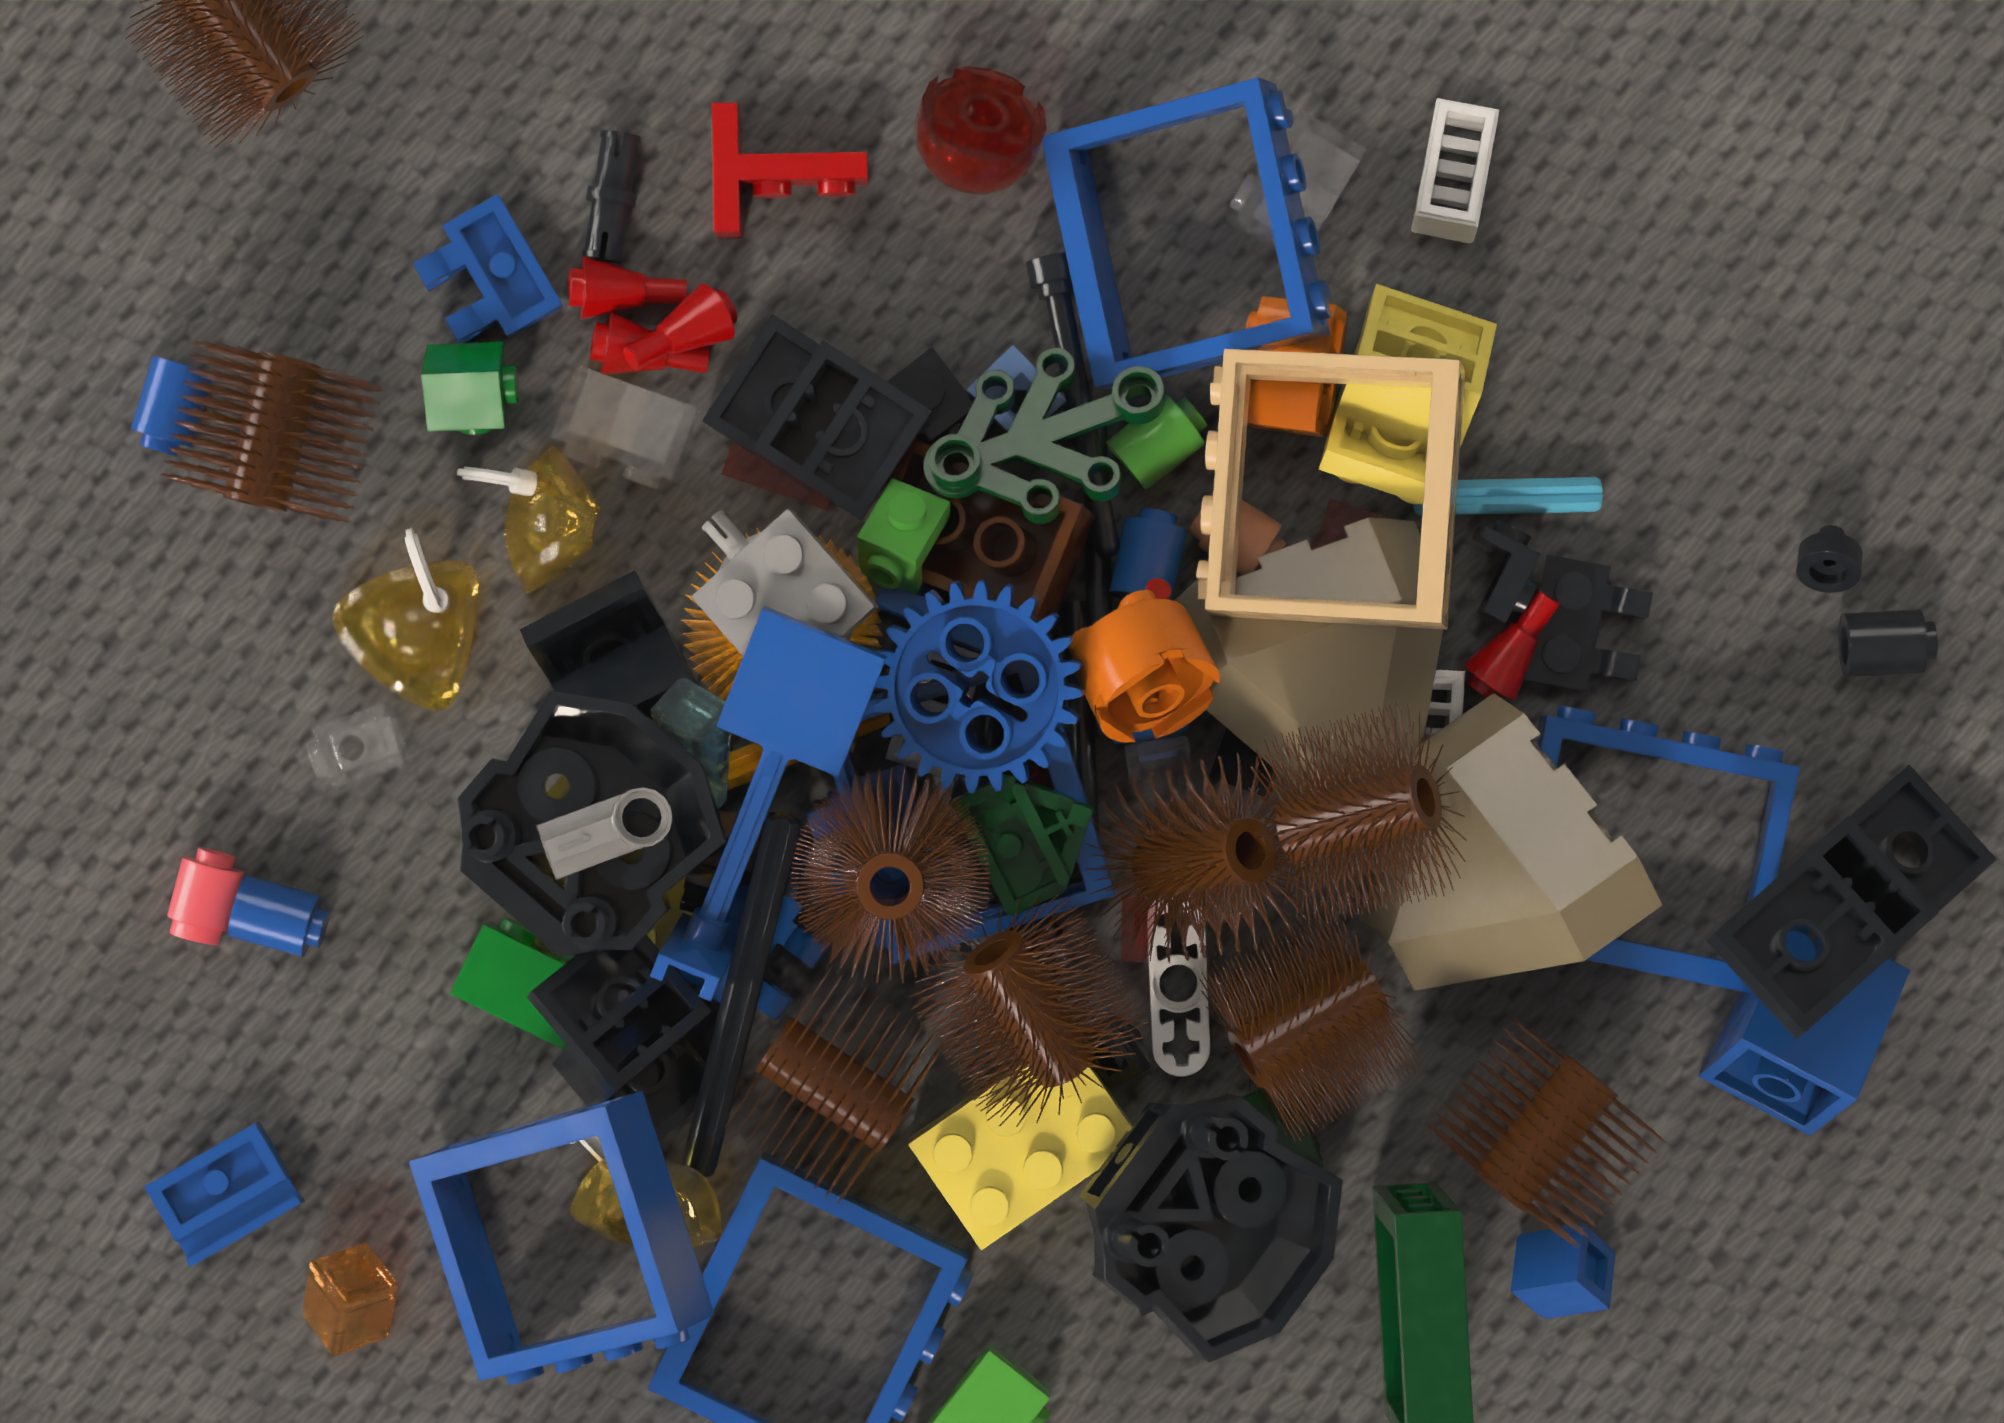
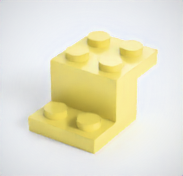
M1376 284L1354 355L1460 360L1465 368L1461 447L1482 395L1497 324ZM1342 384L1318 470L1336 475L1339 479L1348 483L1363 484L1396 495L1401 500L1411 504H1423L1431 388Z

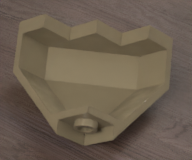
M1368 517L1344 526L1347 538L1311 550L1308 541L1305 540L1258 557L1261 569L1236 578L1235 595L1416 605L1421 535L1415 521ZM1199 579L1174 600L1182 604L1190 613L1221 675L1220 684L1214 680L1210 687L1214 699L1206 710L1253 751L1256 752L1257 750L1260 757L1269 763L1265 756L1266 754L1272 763L1264 742L1265 739L1274 764L1277 766L1276 769L1281 775H1283V772L1275 762L1276 760L1281 766V762L1272 744L1273 740L1277 749L1274 734L1276 735L1284 767L1290 770L1289 761L1280 746L1281 743L1286 752L1281 733L1283 734L1286 747L1287 736L1288 746L1296 756L1288 733L1293 744L1292 731L1294 733L1298 754L1299 741L1296 734L1301 742L1298 728L1301 732L1303 744L1304 736L1309 743L1305 729L1306 726L1310 740L1311 730L1316 756L1314 741L1319 749L1320 747L1312 726L1315 729L1316 735V725L1318 727L1322 747L1323 734L1320 728H1322L1325 735L1322 721L1324 722L1327 737L1328 730H1330L1333 738L1334 735L1329 720H1331L1333 730L1335 723L1340 749L1341 740L1338 735L1342 740L1343 737L1337 719L1341 727V718L1345 740L1347 731L1348 748L1354 758L1353 747L1348 742L1350 741L1353 745V741L1344 722L1346 721L1349 727L1346 716L1348 715L1351 730L1352 723L1357 728L1353 713H1355L1357 722L1358 717L1360 719L1361 733L1364 741L1365 732L1363 728L1367 734L1368 732L1361 713L1365 719L1364 712H1366L1369 732L1370 725H1372V740L1378 750V741L1374 737V735L1377 737V733L1369 716L1370 714L1373 719L1371 708L1375 722L1376 717H1379L1382 722L1378 707L1382 717V710H1384L1386 730L1388 733V728H1390L1389 737L1394 745L1393 727L1386 710L1387 706L1390 714V705L1393 723L1394 718H1396V732L1402 745V728L1395 702H1397L1400 717L1402 710L1405 736L1408 732L1407 744L1409 752L1411 748V735L1407 703L1411 728L1414 721V749L1419 746V712L1421 744L1423 743L1443 629L1213 616L1205 610L1206 599H1198ZM1378 719L1379 735L1381 740L1384 739L1383 744L1387 750L1385 731ZM1354 727V740L1357 747L1360 745L1359 752L1362 756V751L1360 750V748L1362 749L1361 739ZM1330 735L1331 751L1333 755L1334 751H1336L1335 754L1337 755V747ZM1365 736V745L1370 753V742L1368 737ZM1323 737V749L1325 747L1326 750L1329 752L1328 746ZM1306 742L1307 758L1310 762L1312 757L1313 762V754ZM1341 742V753L1346 760V750ZM1300 746V754H1301V756H1302V757L1304 758V760H1305L1304 753H1303L1302 748H1301V746ZM1389 746L1390 756H1391V758L1393 759L1392 753H1391V750H1390V746ZM1405 748V756L1409 764L1407 749ZM1324 749V756L1330 765L1329 755ZM1400 749V752H1399V753H1400V758H1401V760H1402V752H1401V749ZM1289 750L1291 763L1298 774L1297 761ZM1317 751V760L1322 768L1321 754ZM1300 757V763L1306 772L1305 762ZM1286 769V771H1287V773H1288V775H1289V778H1290V780H1291L1290 773H1289V771Z
M1494 693L1430 738L1427 770L1437 757L1443 744L1432 772L1435 782L1453 767L1436 784L1439 785L1445 782L1437 787L1439 794L1460 791L1459 793L1440 796L1441 805L1449 806L1451 808L1447 809L1465 816L1462 817L1442 809V817L1467 841L1455 831L1452 832L1442 825L1441 827L1466 862L1463 861L1440 828H1437L1441 839L1454 853L1453 855L1446 847L1461 877L1460 879L1444 847L1438 844L1442 858L1451 872L1450 874L1447 870L1454 891L1450 885L1441 858L1434 849L1436 861L1441 866V868L1438 866V870L1445 885V889L1443 887L1444 896L1437 871L1428 853L1430 872L1437 884L1435 885L1433 881L1437 897L1434 890L1432 895L1429 874L1421 859V870L1426 877L1425 879L1423 876V880L1429 894L1428 897L1425 890L1427 899L1425 900L1422 881L1420 888L1419 871L1413 860V869L1415 870L1413 875L1421 893L1420 895L1418 892L1420 901L1418 902L1415 887V895H1413L1412 876L1410 871L1407 874L1408 867L1404 860V865L1406 866L1404 867L1405 877L1412 889L1411 891L1408 886L1412 903L1409 895L1407 901L1403 879V886L1398 881L1405 901L1404 903L1400 895L1402 906L1400 905L1397 885L1395 894V880L1388 865V874L1393 879L1391 880L1389 877V883L1396 897L1395 901L1392 894L1395 908L1393 907L1391 895L1390 902L1388 901L1387 881L1385 876L1384 880H1382V872L1380 873V880L1387 894L1386 896L1383 891L1388 909H1386L1384 899V907H1382L1378 883L1377 890L1379 892L1376 891L1374 886L1373 889L1380 909L1376 901V912L1371 889L1370 901L1372 906L1367 898L1371 914H1369L1367 903L1365 902V908H1363L1364 915L1361 914L1360 917L1361 922L1389 943L1414 991L1585 961L1662 906L1635 851L1622 835L1613 841L1611 835L1600 823L1594 811L1597 808V804L1567 766L1563 764L1561 767L1556 768L1551 759L1540 750L1536 742L1540 738V732L1528 717ZM1427 739L1424 743L1421 755L1422 766H1424L1429 739ZM1419 746L1415 749V756L1419 751ZM1418 753L1417 758H1416V763L1418 762V759H1419V753ZM1441 820L1442 824L1450 828L1445 822ZM1415 835V837H1416V843H1417V846L1419 847V842H1418L1417 836ZM1435 835L1436 841L1441 844L1440 840ZM1426 837V839H1427V845H1428L1429 850H1430V852H1431V854H1432L1431 847H1430V843H1429V839ZM1422 845L1424 854L1426 855L1425 847ZM1396 864V875L1401 882L1402 873ZM1374 874L1373 883L1376 886L1377 878Z

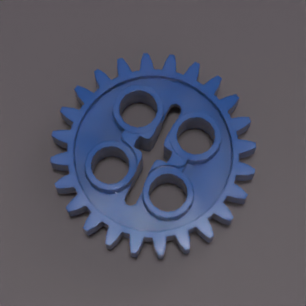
M981 579L976 585L973 597H968L961 582L956 581L950 585V602L945 603L943 598L933 589L925 594L929 611L927 614L911 604L903 609L904 615L911 626L909 630L896 625H891L887 628L886 633L898 646L896 650L880 649L877 651L887 656L884 664L889 666L890 669L889 673L879 675L875 686L888 690V697L876 703L872 708L873 712L892 713L895 720L881 732L883 737L902 734L905 738V743L896 755L899 760L915 752L922 756L918 766V776H924L936 765L942 768V788L947 789L956 779L957 775L961 774L965 775L968 793H975L980 785L982 776L988 775L992 787L998 792L1005 787V771L1010 770L1021 783L1026 782L1030 778L1027 764L1029 758L1043 768H1047L1052 763L1050 754L1044 746L1046 742L1061 748L1068 744L1069 739L1057 726L1059 723L1076 724L1080 719L1081 715L1065 704L1066 700L1079 698L1085 694L1084 687L1067 682V676L1079 670L1083 663L1081 660L1075 659L1063 660L1061 652L1074 641L1072 635L1053 638L1049 631L1059 618L1056 612L1040 621L1033 616L1039 599L1037 596L1033 595L1019 607L1013 604L1014 585L1012 584L1006 585L998 598H991L987 579ZM970 624L982 633L984 649L980 656L967 658L960 655L954 649L952 633L957 625ZM937 652L966 677L972 678L979 671L984 672L989 676L985 686L987 690L997 697L1024 709L1027 712V719L1024 721L1018 720L1004 706L988 695L984 694L976 701L971 700L966 695L970 684L960 676H956L952 672L931 663L928 659L929 653ZM1025 660L1036 667L1039 673V685L1036 691L1022 694L1015 691L1009 685L1006 678V670L1010 662ZM935 679L946 687L949 694V703L944 711L931 712L920 704L917 698V688L921 680ZM990 715L1001 723L1004 729V739L1000 746L987 748L980 745L974 739L971 725L975 717Z

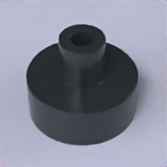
M1835 525L1824 526L1820 529L1819 533L1805 538L1800 543L1796 567L1797 577L1805 586L1819 592L1836 593L1848 590L1860 580L1863 557L1862 548L1854 539L1845 535L1842 528Z

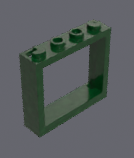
M1436 1182L1372 1186L1385 1415L1390 1423H1474L1462 1211Z

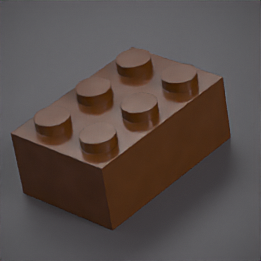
M915 440L888 480V483L893 478L950 501L951 515L922 564V585L950 596V585L953 582L960 581L965 588L967 596L973 597L978 581L987 579L991 598H998L1004 587L1012 584L1014 585L1013 604L1020 607L1033 595L1039 598L1033 614L1039 621L1050 614L1057 613L1096 516L1082 504L1059 496L1061 509L1058 516L1049 523L1036 524L1024 516L1022 506L980 490L962 498L942 496L930 487L924 473V459L931 446ZM955 462L948 466L946 473L949 475H960L966 472L969 466L962 462ZM1039 494L1034 496L1029 504L1034 508H1045L1051 503L1052 498L1048 495Z

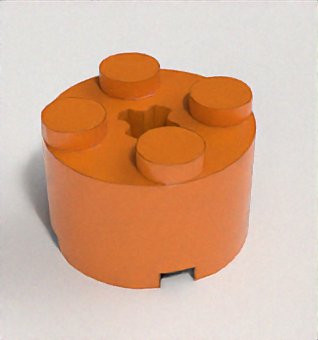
M1139 590L1127 595L1120 602L1117 610L1102 617L1092 626L1076 631L1072 635L1074 641L1067 647L1071 654V659L1081 660L1083 666L1074 674L1080 686L1085 688L1084 695L1101 730L1107 737L1118 742H1136L1132 734L1134 732L1151 729L1155 738H1159L1183 728L1200 716L1213 701L1214 696L1210 690L1213 681L1215 680L1220 684L1221 675L1188 610L1179 602L1169 599H1156L1154 593L1150 590Z

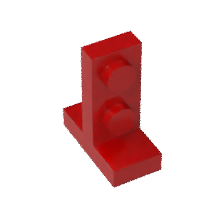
M712 103L714 233L717 238H743L742 187H753V196L758 198L791 197L792 186H817V195L821 197H849L856 195V185H869V159L867 152L742 154L741 110L738 103Z

